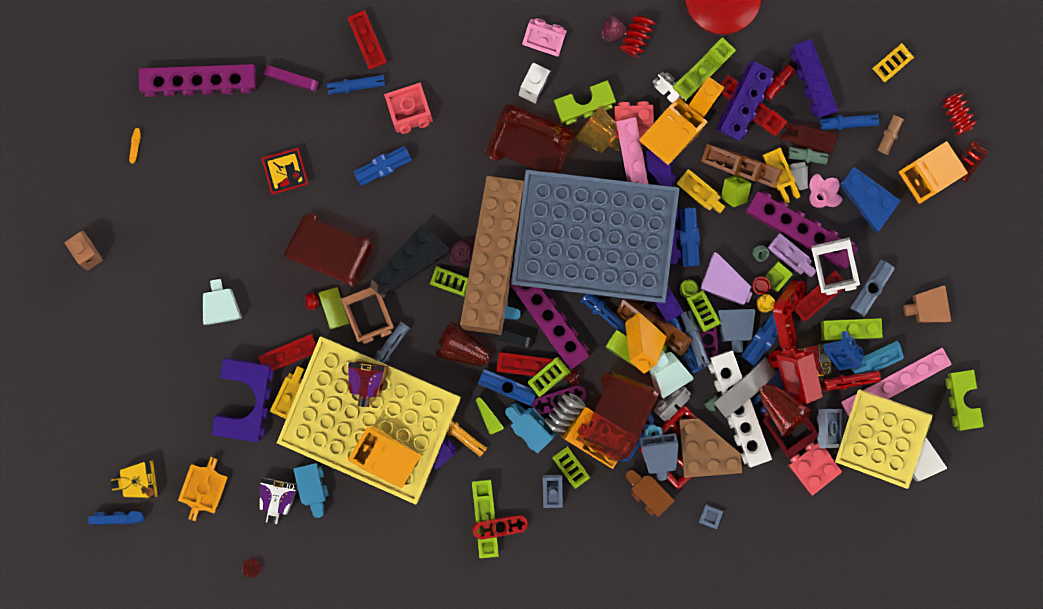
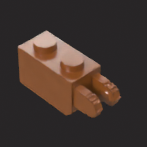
M628 470L625 475L633 485L630 488L633 491L631 495L638 502L642 500L647 505L644 509L651 516L655 514L659 517L674 500L650 475H644L641 478L638 473H635L636 471Z

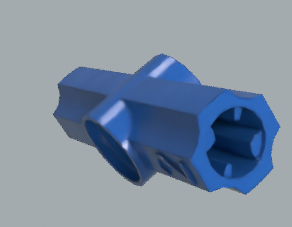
M405 146L387 155L383 154L376 157L371 163L353 172L360 186H363L377 178L381 179L390 175L395 169L411 162L412 159Z
M696 208L679 209V244L682 247L683 267L700 266L698 249L700 237L696 222Z
M773 313L766 323L757 330L752 337V342L740 356L752 366H755L764 352L777 339L778 332Z
M486 369L483 370L478 385L529 406L532 405L536 396V392L532 388ZM510 382L513 385V390L510 393L503 392V383Z

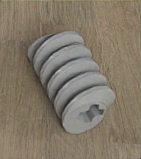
M572 393L569 396L562 395L565 402L559 400L560 408L554 406L553 409L556 414L553 412L549 413L552 420L545 418L548 427L563 436V432L568 430L567 426L572 425V421L577 417L576 415L580 414L581 409L585 407L582 399Z

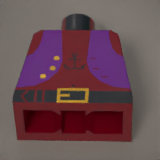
M356 361L348 362L350 394L359 395L358 406L369 407L370 398L381 395L389 366Z

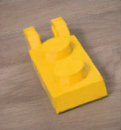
M781 148L762 155L766 164L782 169L776 188L779 190L785 203L790 202L784 189L789 185L793 196L796 199L800 198L799 191L795 185L796 181Z

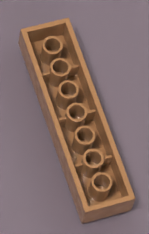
M490 176L486 178L460 322L463 330L497 335L502 334L514 266L524 181Z

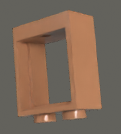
M371 287L341 299L358 342L367 344L374 341L373 337L377 335L384 337L392 334L391 330L395 328L383 297ZM376 295L388 326L361 335L350 305Z

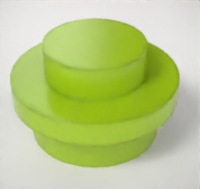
M693 280L683 281L679 288L680 294L684 298H688L698 293V284Z

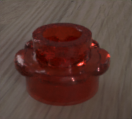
M573 369L565 377V380L571 387L575 384L579 385L578 380L580 376Z
M255 559L246 560L242 565L243 574L250 578H255L261 571V566Z

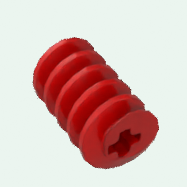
M637 15V17L632 18L634 24L629 25L631 31L626 32L629 38L623 39L626 45H621L620 49L628 55L640 58L637 53H644L640 46H647L643 39L650 38L646 32L653 31L649 25H655L656 23L647 17Z
M963 93L954 94L940 101L946 102L943 105V109H950L946 116L953 115L949 122H956L952 127L953 129H959L956 136L973 129V126L977 123L976 120L970 121L974 116L973 113H966L970 107H963L967 100H960L964 95Z

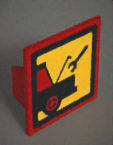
M299 148L262 158L272 195L309 185Z

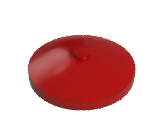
M685 0V4L690 17L700 28L712 34L729 35L743 30L753 21L759 11L761 0Z

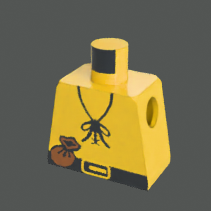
M153 460L121 469V478L111 479L112 491L122 489L124 497H158Z

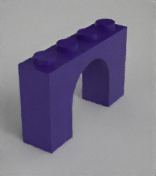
M227 357L223 359L220 378L240 381L249 385L255 394L256 403L253 411L244 417L215 415L212 435L258 442L260 438L264 437L265 427L262 424L263 419L267 418L268 408L265 407L266 400H269L271 393L268 384L269 381H272L274 370H271V364Z

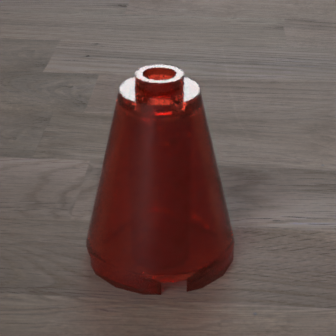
M451 321V326L448 325L438 342L441 347L440 350H435V356L476 367L486 366L490 359L489 350L459 325Z
M766 383L759 389V398L783 437L792 433L795 430L794 428L798 424L801 425L811 414V409L773 383L770 385Z

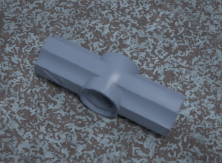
M880 260L867 282L863 284L862 290L850 309L858 315L865 317L895 268L889 263ZM870 283L875 284L877 287L874 294L868 290Z

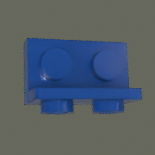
M847 331L842 332V341L824 344V352L839 371L861 366L863 350Z

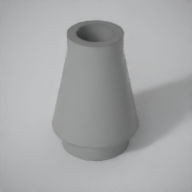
M805 161L790 164V171L796 181L797 189H807L808 166H806Z

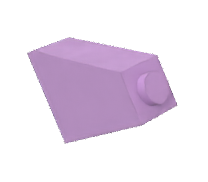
M714 252L699 290H704L707 293L742 306L745 302L749 303L752 292H750L751 286L719 254Z

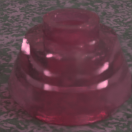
M612 16L605 21L602 37L606 42L619 41L625 36L626 28L620 20Z
M457 240L450 245L449 248L451 250L448 256L452 263L464 266L472 261L474 249L468 241Z

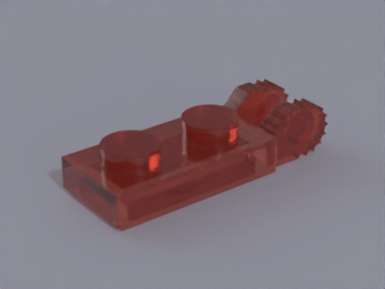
M787 123L784 126L787 130L798 131L797 137L781 134V140L832 154L837 135L802 125L797 126Z

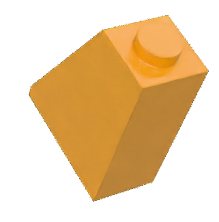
M708 76L689 106L704 118L724 87Z
M638 312L625 322L630 362L640 371L646 373L657 365L666 335Z

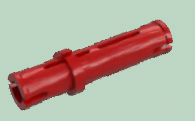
M877 370L850 376L839 375L838 378L822 380V388L825 392L837 389L846 390L848 387L879 383L881 377Z

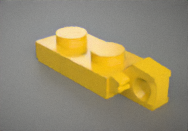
M689 169L676 183L678 187L709 211L713 208L720 214L725 209V206L718 201L721 198L718 193Z
M297 366L294 374H288L270 412L287 419L302 382V376L305 372L304 368Z

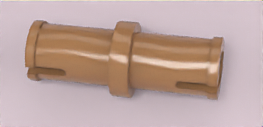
M895 115L892 116L887 130L883 132L884 137L877 151L886 155L889 154L894 140L898 138L897 134L904 119Z

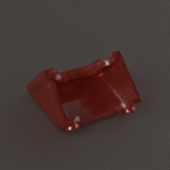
M508 104L500 113L484 154L495 161L507 157L540 172L560 174L576 134L566 127Z
M313 214L304 215L283 256L356 288L374 249V245L371 244L372 240L363 236L359 239L318 221L319 217Z
M610 371L605 373L601 379L604 391L590 421L579 426L577 431L579 435L576 440L616 462L628 458L634 450L659 392L653 387Z

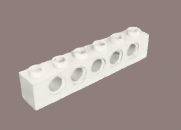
M732 350L709 358V370L711 374H715L717 379L714 381L715 387L723 395L730 386H734L742 379L736 358ZM727 367L730 370V376L724 379L720 373L723 368ZM749 399L742 405L743 412L736 415L733 412L730 417H727L730 428L734 427L736 435H734L737 446H741L743 453H740L743 464L753 467L770 461L772 458L751 400ZM748 422L750 429L743 433L740 430V426L742 423ZM750 440L756 442V448L752 451L747 449V443Z

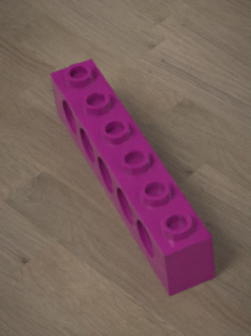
M254 64L139 69V92L145 94V97H156V94L163 93L164 96H175V93L192 96L194 92H202V95H213L217 91H221V94H233V91L248 94L252 93V90H256V67ZM238 75L241 77L238 84L231 83L234 76ZM220 76L222 78L221 83L213 85V78ZM202 77V83L195 86L193 84L194 79ZM163 78L164 84L161 87H156V80ZM177 78H183L181 86L174 85Z
M757 191L745 211L749 216L812 251L813 245L841 239L838 237L839 234L831 229H828V231L821 227L822 224L814 219L809 221L804 218V213L788 209V204L781 200L776 202L771 199L772 195L765 191ZM765 205L773 207L774 212L772 215L765 213ZM783 214H786L790 217L789 224H783L781 222V216ZM799 224L806 226L807 231L805 234L798 232L797 227ZM816 233L823 236L822 243L815 242L814 235ZM850 240L853 255H855L858 248L855 247V243ZM842 249L838 253L829 252L819 255L842 269H847L850 264L847 249Z
M510 283L513 291L570 370L590 357L587 354L590 350L584 342L580 344L577 340L578 333L573 327L569 328L565 322L568 319L562 311L558 313L554 307L557 305L551 296L547 297L543 292L545 289L533 287L523 289L521 286L511 285ZM534 295L542 297L543 301L540 305L532 303L531 298ZM546 310H550L554 314L553 319L550 321L544 320L542 316ZM556 326L564 328L565 333L563 336L558 337L554 334ZM569 341L574 342L576 345V349L573 352H568L565 349V344Z

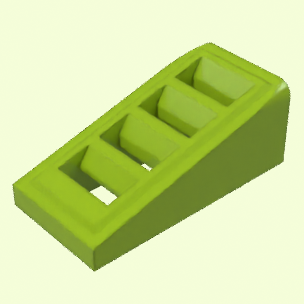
M436 266L430 285L465 297L468 277ZM442 272L444 273V276L442 278L441 284H439L438 281ZM450 275L451 278H450V281H449V284H448V287H447V286H445V285H446L448 276ZM456 278H459L456 288L453 289ZM463 281H465L464 286H463V289H462V292H461L460 290H461Z
M704 290L686 298L703 332L721 324ZM704 300L702 304L694 306L695 303ZM707 305V307H708L707 309H705V310H703V311H701V312H699V313L697 312V310H699V309H701V308H703V307H705V306ZM708 312L711 313V315L703 319H701L700 317ZM714 318V322L706 326L704 325V322Z
M558 357L528 381V384L541 397L570 374L571 371L563 360ZM556 365H557V367L561 370V372H562L561 374H560L559 371L555 368ZM549 370H551L554 373V375L556 376L555 379L548 372ZM543 375H545L547 379L550 381L549 384L542 377ZM539 380L545 388L541 389L536 381Z
M480 397L477 398L476 402L489 434L503 430V425Z
M568 446L552 457L574 489L590 479V476ZM568 453L570 457L560 463L559 459ZM573 460L574 463L571 466H569L566 469L563 467L568 462ZM576 466L579 468V469H578L576 472H574L573 474H571V475L568 474V472L571 471V470H572L573 468H575ZM582 472L583 476L574 482L573 478Z

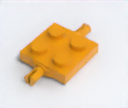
M210 456L207 467L191 464L178 501L186 503L192 508L188 517L190 520L196 521L199 510L211 513L216 512L228 479L227 476L219 474L214 470L217 458Z

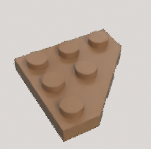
M699 418L679 420L684 478L742 473L741 454Z

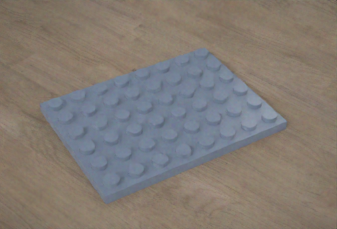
M526 170L511 285L665 303L679 188Z

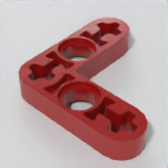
M793 280L774 304L773 315L782 349L786 347L796 348L797 345L791 313L805 295L806 285L804 281Z

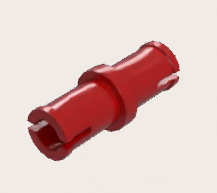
M786 64L778 76L773 77L771 85L764 91L763 94H765V98L769 101H772L780 89L785 88V83L796 73L790 65Z

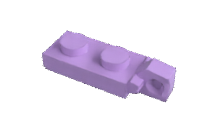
M779 233L768 246V250L796 273L798 272L801 275L804 272L809 277H813L817 272L810 265L812 261L809 259V256Z

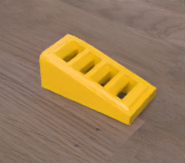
M901 43L872 69L886 82L910 62L914 56ZM899 50L907 57L905 60L897 53ZM893 55L901 62L900 65H897L891 58ZM887 60L895 67L893 71L885 63ZM883 65V67L889 72L887 76L879 68L880 66Z

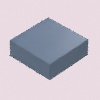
M705 505L699 523L717 529L724 511Z

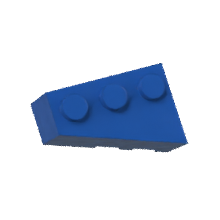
M855 167L850 169L840 183L841 188L852 203L855 204L874 233L879 232L901 201Z

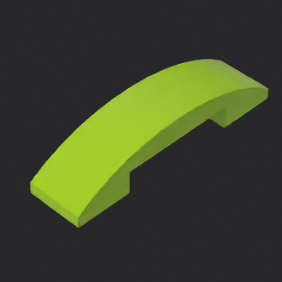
M722 37L672 88L683 99L687 100L703 85L708 76L711 77L736 50Z
M491 480L472 481L476 522L494 519L495 512ZM480 526V529L477 530V532L481 535H483V531L489 530L490 534H492L490 528H483L482 526ZM497 537L483 540L478 539L479 558L499 557Z

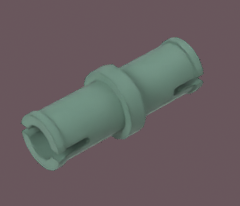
M789 148L788 154L790 155H788V159L801 160L808 164L810 162L827 164L828 158L826 157H828V153L812 151L811 148L806 150Z

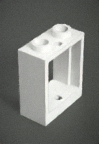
M850 237L812 246L822 293L831 295L837 293L839 289L845 288V291H850L860 285ZM847 249L853 279L825 285L819 255Z

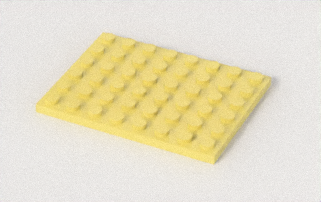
M319 337L277 443L413 504H418L461 397L389 366L381 395L379 397H371L369 407L358 406L359 395L350 394L348 362L356 361L389 365L327 338ZM367 426H375L421 454L420 459L402 489L348 461Z

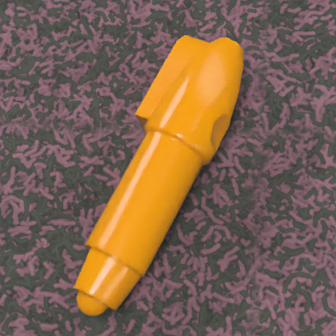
M139 128L134 130L131 139L129 162L131 164L135 163L141 139Z

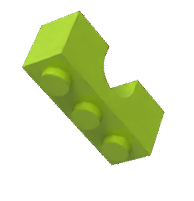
M608 80L590 87L592 100L586 105L576 103L572 94L554 100L561 124H573L577 122V118L583 116L585 119L589 118L599 110V107L602 109V112L613 109L612 105H615L616 101Z
M882 318L822 321L821 341L842 340L843 331H847L854 339L883 338Z
M974 370L947 374L946 386L947 389H950L951 393L949 405L954 410V416H952L953 426L957 428V431L984 427L981 408H968L963 400L967 391L977 389Z

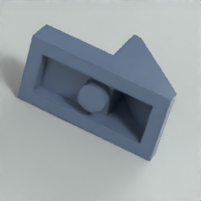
M543 475V508H562V475Z

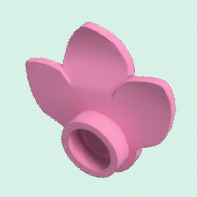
M815 174L809 183V188L812 192L809 199L812 206L816 208L838 206L843 200L840 195L836 194L840 187L839 180L837 178H828L824 181L819 174ZM817 195L821 196L822 200H818Z

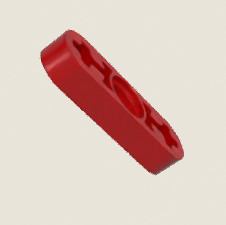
M521 515L478 521L472 526V534L476 538L483 540L522 533L527 529L528 522ZM517 519L523 522V524L520 525L519 529L516 526H510L511 530L509 531V524L507 520H509V523L511 524L516 523ZM497 522L504 523L505 528L502 532H496L495 525ZM480 526H482L483 528H490L492 534H490V531L487 530L483 531V535H481L477 532V530L480 529Z

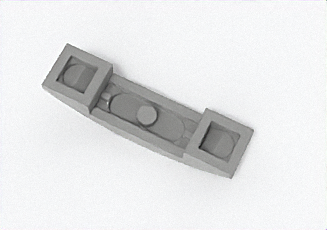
M766 356L763 357L752 367L748 374L730 390L721 395L714 404L725 418L728 417L767 384L776 374L777 370L771 367V363Z

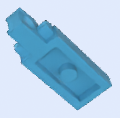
M896 341L861 358V366L851 368V371L854 375L879 371L904 359L901 345Z

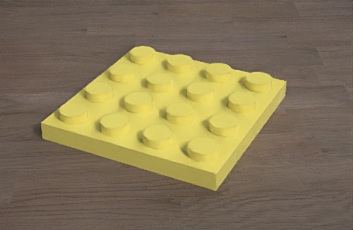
M859 389L835 462L908 489L933 415Z

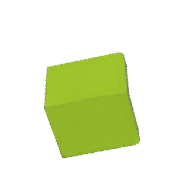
M739 175L726 178L721 199L732 207L747 203L751 182Z
M777 262L765 277L770 280L771 289L778 292L793 274L781 263Z

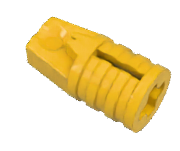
M765 294L756 300V307L760 312L766 313L774 308L775 300L771 295Z

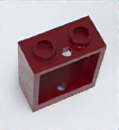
M785 398L778 403L780 407L775 410L771 408L763 413L764 418L761 421L786 458H790L816 440L818 431L797 401ZM789 406H792L810 433L787 448L769 423V420Z

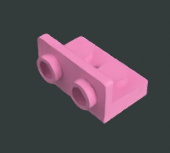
M538 18L531 19L522 45L559 56L567 31L560 25H549L544 20Z

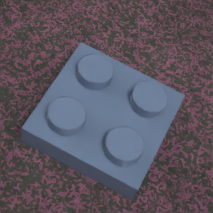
M819 409L817 415V422L819 424L817 440L819 448H840L843 438L842 409Z

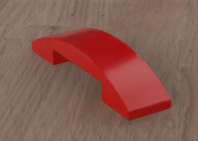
M729 74L720 83L724 87L721 95L728 101L738 84V81ZM763 103L758 104L755 110L756 115L752 121L776 137L787 124V121L774 110L771 111Z

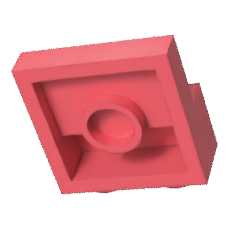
M421 83L384 94L397 133L406 134L411 131V128L417 126L425 128L429 126V122H433Z
M620 102L618 106L614 107L615 123L616 121L636 117L640 138L654 124L653 105H649V102H637V106H630L629 102ZM618 132L615 135V141L619 139Z
M813 441L805 447L806 451L801 455L799 453L795 454L789 459L791 463L788 464L789 468L812 496L842 473L827 450L819 448L818 441L816 443Z

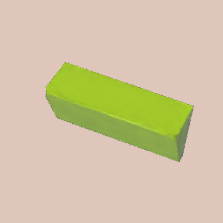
M338 287L319 292L330 329L350 324Z

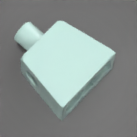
M221 279L210 281L212 292L203 293V324L211 325L242 319L232 289L223 290Z
M661 351L657 365L649 370L654 388L662 398L667 397L694 379L672 352L665 354L664 351Z

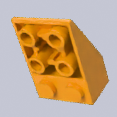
M678 97L639 141L669 165L700 134L707 121Z
M947 141L898 172L918 204L968 174Z
M584 407L581 409L580 414L576 415L577 417L572 421V425L567 426L568 430L563 432V436L560 437L613 469L633 436L589 408Z
M370 425L366 427L348 461L402 489L420 459L421 454L375 426Z

